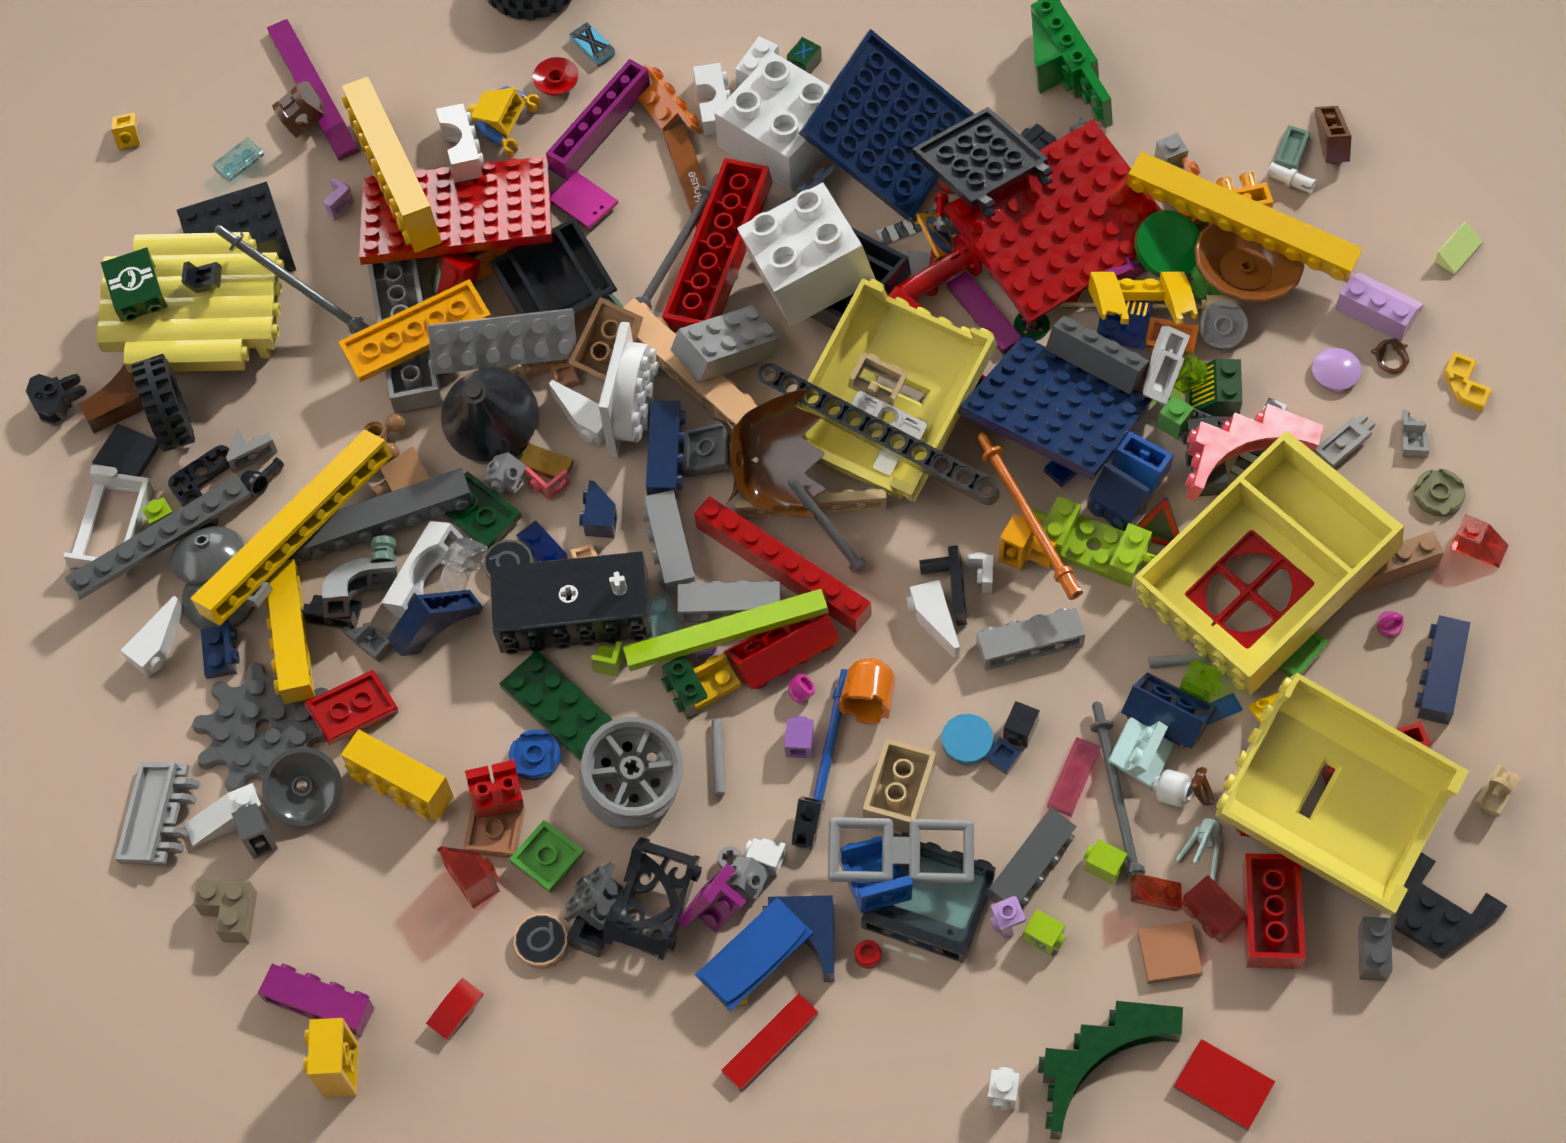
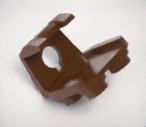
M308 81L301 82L272 105L284 128L296 138L325 115L324 104L315 88Z

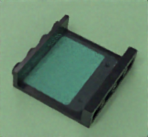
M894 833L893 837H909V834L902 833L899 835ZM920 842V873H963V853L955 850L949 852L941 849V846L933 842ZM983 859L974 860V881L972 884L913 883L912 900L864 912L861 918V926L868 931L964 963L988 898L985 896V893L994 882L996 867ZM900 865L904 877L909 876V866Z

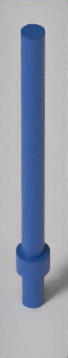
M841 669L838 685L833 691L832 699L834 704L813 798L819 800L824 799L842 716L839 710V700L848 672L847 669Z

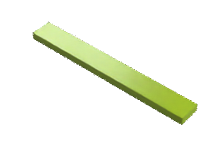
M818 589L627 645L623 649L629 670L633 671L821 616L829 612L822 590Z

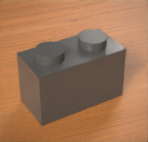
M257 803L243 805L237 811L231 813L241 840L253 859L278 849L269 824Z
M1363 916L1358 927L1359 979L1387 981L1393 971L1391 918Z

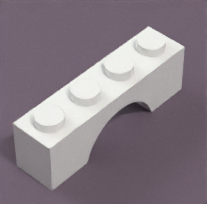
M463 104L436 109L443 141L458 143L453 148L447 150L455 183L482 177L481 167H485L470 112H465Z
M430 521L381 602L395 617L401 618L415 596L424 594L423 586L429 573L443 561L452 559L463 542L464 537L451 523Z

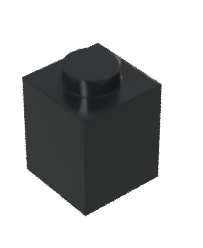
M1015 701L1004 725L1003 738L1012 745L1027 747L1038 724L1040 710Z

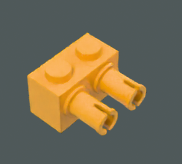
M1248 171L1249 177L1246 172L1239 176L1243 188L1234 189L1231 177L1227 175L1225 176L1226 182L1223 176L1216 180V184L1270 208L1273 207V199L1267 183L1257 185L1253 171Z
M1013 514L1000 536L998 561L1021 571L1025 563L1031 560L1049 570L1052 564L1023 516ZM1050 541L1054 549H1056L1057 543Z

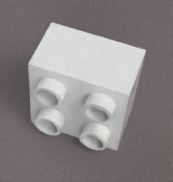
M771 52L714 113L718 147L743 162L769 166L772 180L792 191L824 156L822 152L798 133L830 86L781 56Z
M824 183L800 192L793 199L768 212L758 214L751 221L737 228L754 266L790 327L855 293L862 278L868 281L871 279L876 280L862 244Z

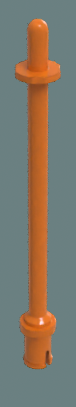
M985 433L979 434L978 441L985 451L982 460L985 463L991 462L1055 569L1054 580L1060 583L1069 600L1077 599L1083 594V590L1073 576L1074 571L1072 567L1065 566L1001 460L1002 447H994Z

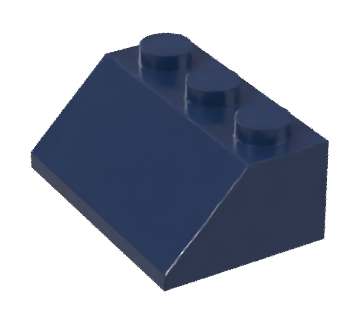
M1147 672L1133 685L1121 713L1126 715L1128 719L1134 718L1149 727L1160 721L1168 726L1164 734L1165 736L1173 739L1178 746L1192 749L1199 741L1217 707Z

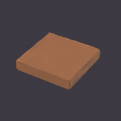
M472 804L463 852L510 858L518 849L525 807L524 809L477 819Z
M1191 921L1137 930L1148 984L1202 976L1203 971Z

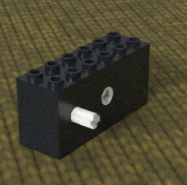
M643 551L490 567L493 634L501 653L517 654L519 651L524 650L543 651L545 648L553 647L566 649L572 645L593 646L600 642L615 644L617 641L621 642V640L632 639L634 641H642L648 637H653L649 578Z

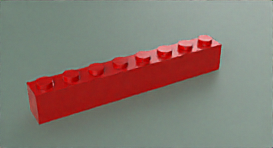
M711 496L694 513L697 529L777 582L780 581V584L795 594L801 595L821 589L828 607L829 616L857 634L871 617V601Z

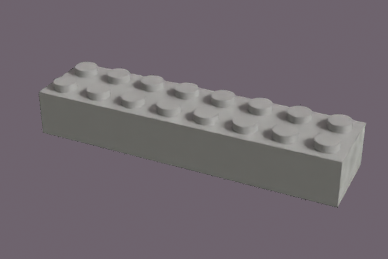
M417 258L368 264L377 323L424 301ZM430 350L385 371L389 397L395 413L443 404L438 374H432Z

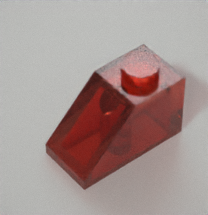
M1465 514L1450 549L1499 568L1509 545L1489 523Z

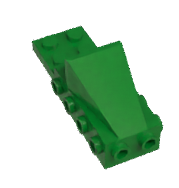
M1037 0L1030 6L1035 71L1039 93L1063 83L1067 92L1071 91L1074 98L1081 96L1086 105L1090 104L1094 119L1097 122L1100 121L1104 128L1113 125L1111 97L1099 80L1098 59L1060 0Z

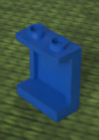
M882 836L842 846L839 855V864L842 871L882 872ZM893 865V879L882 883L847 882L860 913L912 900L913 883L910 876L904 877L900 865Z

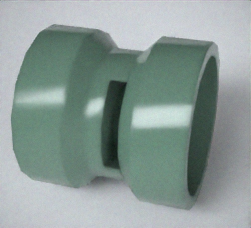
M390 536L374 537L371 541V548L374 551L371 555V563L396 561V556L394 555L397 547L396 539Z

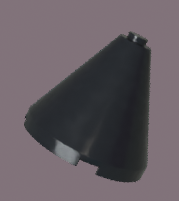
M500 368L479 369L463 376L447 393L441 410L442 429L446 439L458 454L475 461V463L488 465L496 455L510 453L516 457L526 449L535 430L538 429L539 406L529 385L515 373Z

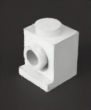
M756 838L753 841L749 840L744 850V856L754 858L769 870L771 875L776 877L787 854L785 843L781 842L778 847L773 841L765 838L762 840Z

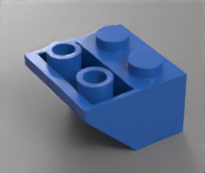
M1129 431L1117 448L1110 464L1150 488L1148 503L1170 471L1173 454Z

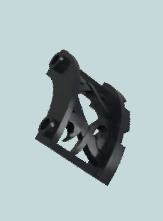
M640 837L632 848L623 880L628 884L623 889L622 895L617 896L606 918L602 942L612 945L616 941L656 954L660 960H664L668 952L672 953L677 942L675 935L680 925L677 920L685 911L694 881L698 882L702 872V867L698 866L700 856H692L650 843V839ZM647 853L664 858L661 865L649 857ZM670 860L687 865L685 875L681 879L675 877L678 867L672 868L668 875L666 874L665 870ZM653 873L655 876L649 884L643 885L640 882L641 877L644 875L648 876L650 880ZM660 881L668 896L670 907L654 917L645 919L644 908L634 898L635 893L644 894L650 892ZM681 888H682L681 894H680V897H679V900H678V897H677V894H676L675 889H681ZM637 909L639 911L638 921H636V914L634 916L628 915L630 910ZM669 919H671V921H670V923H669V925H668V927H667V926L664 924V922H666V921H668ZM648 928L651 937L642 935L643 930ZM660 931L663 933L661 940L653 937L655 932Z

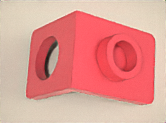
M528 466L525 468L530 487L536 493L541 492L548 500H551L570 484L569 474L566 469L546 484ZM563 479L561 484L555 488V485L558 483V481Z

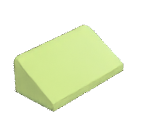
M1464 222L1439 250L1435 263L1455 275L1483 241Z

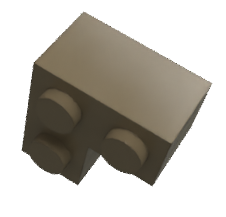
M198 879L193 905L200 915L218 916L216 933L223 942H250L257 891L250 881Z

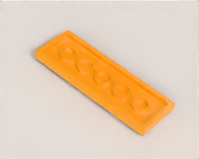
M469 279L338 341L361 383L430 350L427 325L491 318V314Z

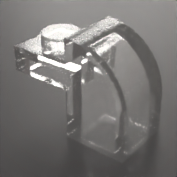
M468 537L456 540L442 560L441 565L444 568L438 587L448 592L465 590L471 572L481 568L488 546Z

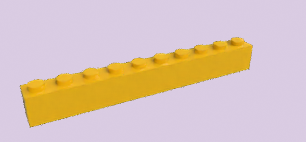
M1140 152L1128 174L1127 186L1135 192H1143L1152 196L1158 202H1165L1181 212L1195 215L1201 221L1211 222L1224 231L1236 233L1244 240L1254 241L1261 244L1267 250L1279 252L1292 261L1297 260L1304 263L1312 270H1320L1329 274L1335 280L1348 282L1360 259L1363 250L1360 246L1145 152Z
M364 429L190 598L199 614L220 626L392 457L385 440Z

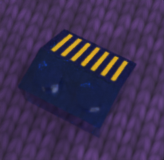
M1125 301L1129 316L1128 324L1120 323L1121 318L1119 314H1107L1105 320L1100 316L1097 328L1099 335L1117 342L1120 346L1144 350L1153 308L1152 302Z

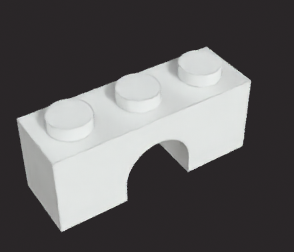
M720 63L693 67L697 98L713 99L710 102L699 104L704 136L716 134L714 113L730 97V90H725L724 87L728 85L726 71L722 72Z

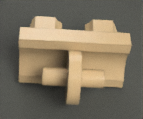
M1497 764L1477 798L1475 805L1479 806L1482 811L1499 817L1522 776L1512 773L1502 765Z

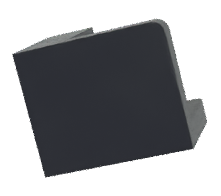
M577 916L567 935L569 947L599 958L605 946V943L602 942L604 930H597L592 925H589L581 916Z

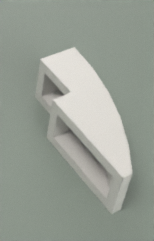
M1170 326L1161 327L1147 370L1143 390L1144 396L1162 404H1167L1185 359L1182 355L1190 335Z

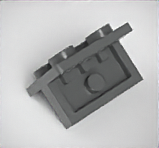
M609 862L602 867L598 866L591 874L583 875L575 884L576 891L574 896L566 904L567 911L563 918L564 920L569 922L577 916H581L597 930L601 931L604 929L606 918L617 896L621 894L623 886L610 877L615 864Z

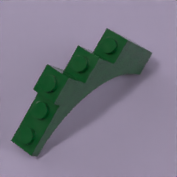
M1116 1001L1114 1010L1109 1009L1108 1026L1113 1027L1081 1024L1080 1032L1074 1033L1073 1050L1046 1048L1044 1057L1039 1056L1038 1073L1043 1074V1083L1054 1084L1048 1085L1047 1102H1052V1112H1046L1045 1129H1050V1139L1061 1140L1065 1116L1072 1098L1080 1085L1099 1065L1112 1056L1135 1046L1155 1042H1179L1182 1035L1183 1007Z

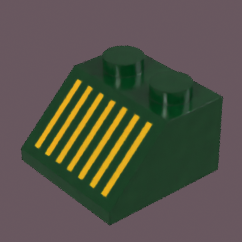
M1214 359L1189 371V405L1211 416L1232 417L1234 413L1240 414L1242 406L1241 359Z

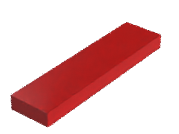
M798 993L721 1070L722 1074L742 1091L818 1015V1011Z

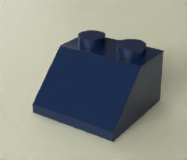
M1107 462L1088 496L1087 508L1093 515L1109 521L1114 528L1125 531L1128 523L1136 525L1146 513L1150 488Z

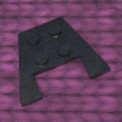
M1421 852L1404 884V887L1408 890L1398 908L1394 929L1442 959L1468 940L1478 930L1488 925L1494 918L1504 913L1507 905L1490 894L1485 893L1472 914L1422 884L1436 861Z

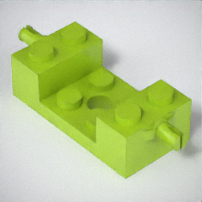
M1057 496L1053 507L1047 513L1032 508L1036 519L1043 523L1042 529L1048 539L1057 543L1055 551L1064 562L1131 587L1142 563H1149L1156 557V555L1148 553L1152 532L1130 523H1128L1125 531L1081 515V504ZM1097 542L1101 548L1093 551L1087 547V544Z

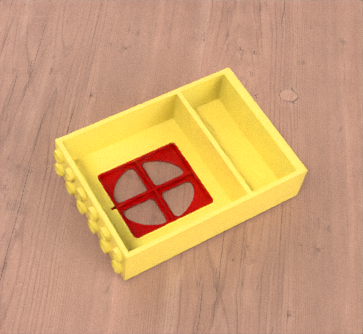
M1286 430L1135 576L1137 599L1145 608L1151 607L1157 612L1156 616L1163 624L1167 625L1169 623L1174 627V631L1180 639L1190 641L1194 645V650L1202 658L1207 656L1213 662V667L1220 674L1224 675L1226 673L1232 678L1231 681L1241 692L1245 690L1252 695L1402 548L1404 526ZM1246 554L1269 556L1273 562L1249 584L1242 581L1226 566V563L1231 559ZM1280 569L1288 572L1292 583L1290 600L1283 611L1276 610L1258 594V590ZM1215 574H1220L1240 591V594L1219 615L1215 616L1208 610L1206 592L1211 578ZM1247 601H1252L1272 619L1270 624L1253 631H1234L1225 626V622Z

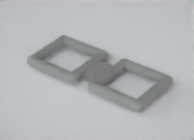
M832 817L829 820L828 879L832 882L882 883L893 879V865L909 866V876L912 883L972 884L974 881V823L971 820L912 819L909 823V837H893V821L889 818ZM839 828L882 829V872L839 871ZM920 830L963 831V873H920Z

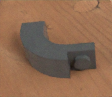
M370 557L356 559L335 568L325 578L322 585L324 618L350 616L349 602L356 594L366 590L390 588L397 577L396 561L370 563Z

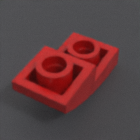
M461 978L425 1024L443 1038L449 1040L464 1018L468 1017L474 1010L484 993L466 979Z

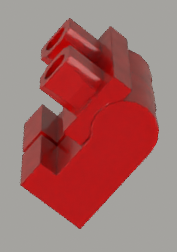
M514 759L491 765L494 784L491 782L488 765L465 770L467 787L477 819L524 809Z

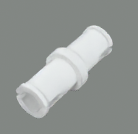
M1274 162L1268 168L1267 177L1285 183L1286 187L1291 188L1293 186L1308 194H1311L1315 188L1313 184H1316V180L1299 174L1296 169L1289 170Z

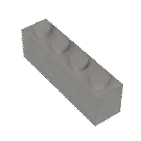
M674 490L644 496L646 506L641 507L644 522L649 521L651 526L646 528L649 543L654 542L656 549L651 550L654 564H660L661 571L657 572L659 585L665 586L667 595L678 592V584L695 582Z
M739 580L735 583L713 581L708 584H698L696 582L678 584L679 623L709 622L781 601L780 581L762 580L761 582H748Z
M1062 608L1053 614L1045 616L1038 614L1029 620L1021 622L1011 621L1005 626L997 628H984L977 632L976 645L986 671L1084 646L1085 632L1077 609Z

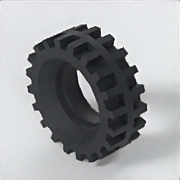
M160 354L131 364L133 379L137 386L142 407L146 413V418L151 426L153 435H155L156 441L160 445V449L163 452H167L194 443L195 436L187 407L165 355Z

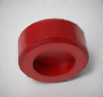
M873 940L859 942L854 950L856 963L865 969L876 967L881 961L880 946Z

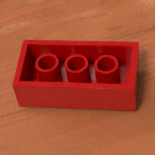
M1245 853L1242 863L1246 968L1302 969L1306 956L1301 865L1282 854Z

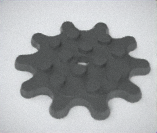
M253 662L248 666L247 680L241 686L231 687L221 681L214 683L211 693L219 702L218 709L209 715L196 716L192 723L196 733L209 735L212 739L211 745L199 754L198 765L204 770L211 769L217 765L226 766L229 770L225 781V788L228 792L244 787L251 779L263 781L268 765L280 753L296 747L312 748L318 742H327L304 707V702L307 700L284 704L281 695H276L274 689V680L278 679L269 678L264 665L258 662ZM323 687L315 689V697L328 691V689ZM265 721L271 723L268 731H258L257 727Z

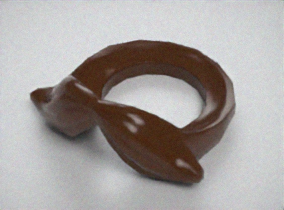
M1397 338L1383 340L1375 349L1371 350V353L1376 355L1378 366L1385 372L1397 374L1402 372L1409 363V357L1406 352L1408 344H1403ZM1388 344L1392 345V348L1402 359L1403 363L1399 368H1389L1383 362Z
M1200 767L1195 771V776L1191 781V788L1201 804L1210 806L1214 803V797L1206 778L1207 768ZM1201 786L1203 787L1206 793L1207 800H1205L1202 796Z

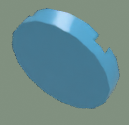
M960 714L950 719L944 726L941 741L944 752L951 760L954 759L963 765H972L985 760V756L993 747L994 737L990 725L983 718L973 714Z

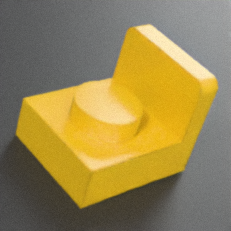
M136 113L113 117L111 130L118 149L140 145Z

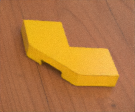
M1453 352L1444 377L1459 404L1483 412L1492 388L1469 380L1477 360Z

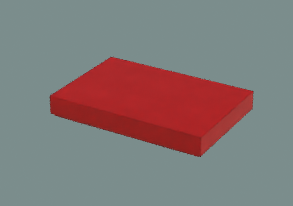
M374 670L304 702V707L329 746L355 734L358 729L363 730L398 713L397 705Z
M1201 1039L1176 1081L1174 1088L1248 1131L1276 1081Z

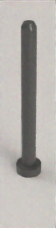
M790 479L788 486L803 505L815 515V520L850 562L849 569L854 572L866 563L863 556L859 558L797 479Z

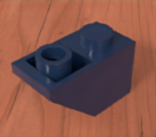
M589 480L588 490L584 489L583 491L585 511L580 512L579 526H583L585 536L615 538L618 519L616 504L595 481Z

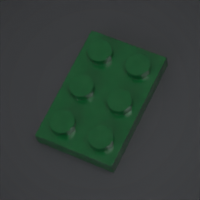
M467 471L465 476L475 504L468 506L464 510L447 511L444 517L484 549L488 550L522 518V514Z

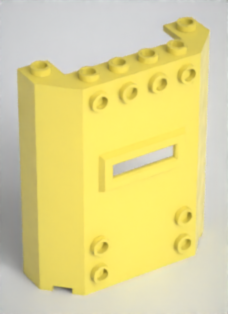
M862 278L814 367L808 382L852 404L858 391L849 388L848 383L862 353L867 355L874 354L881 358L882 362L890 366L896 365L902 368L904 373L908 374L905 385L925 393L926 396L923 402L919 403L899 393L893 407L925 422L927 427L921 437V441L942 451L960 417V414H958L960 405L975 389L997 347L995 337H993L994 334L984 328L978 330L973 327L969 329L961 326V328L953 326L950 320L944 317L935 318L931 316L928 310L922 307L915 309L909 306V303L902 298L896 297V299L888 297L882 283L874 279L868 281ZM866 369L860 375V378L876 383L879 377ZM876 383L880 388L890 393L893 392V390ZM819 396L810 397L808 403H815ZM840 407L831 408L829 414H837L840 411ZM889 411L881 415V420L888 424H892L896 419L895 415ZM855 418L851 421L850 425L857 426L861 423L862 419ZM822 419L802 437L824 452L825 455L817 462L873 488H878L879 490L886 489V494L896 499H902L904 496L907 500L915 502L928 478L927 474L898 460L890 476L874 469L873 465L881 450ZM875 430L872 433V437L876 438L881 436L883 434V430ZM897 441L893 448H902L905 445V441ZM919 452L915 456V460L925 459L927 453Z
M1295 673L1290 678L1286 677L1278 690L1280 691L1279 695L1272 705L1267 704L1261 713L1260 718L1263 722L1259 729L1255 727L1247 740L1251 743L1247 751H1241L1235 762L1238 766L1234 775L1231 773L1228 775L1222 786L1226 790L1216 804L1218 810L1215 816L1386 915L1395 914L1408 890L1403 886L1448 799L1458 794L1469 770L1301 674ZM1326 764L1335 769L1310 818H1307L1299 812L1322 768Z

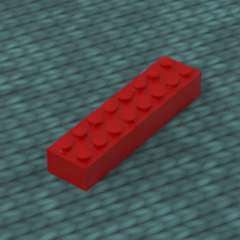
M724 158L662 314V319L674 333L678 332L680 328L723 314L747 252L737 228L762 213L773 184L769 166Z

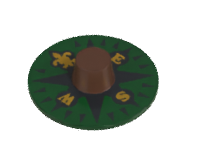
M1019 313L1014 320V329L1021 337L1023 335L1033 340H1039L1049 332L1050 321L1046 315H1043L1028 325Z

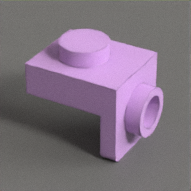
M1016 896L991 905L994 916L989 918L995 932L1001 931L1004 939L1014 935L1011 927L1026 921Z

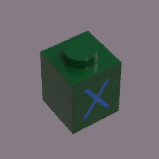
M801 37L787 54V61L811 74L822 61L821 46Z

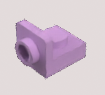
M332 178L330 184L333 193L327 196L323 204L327 215L335 220L354 201L348 184Z

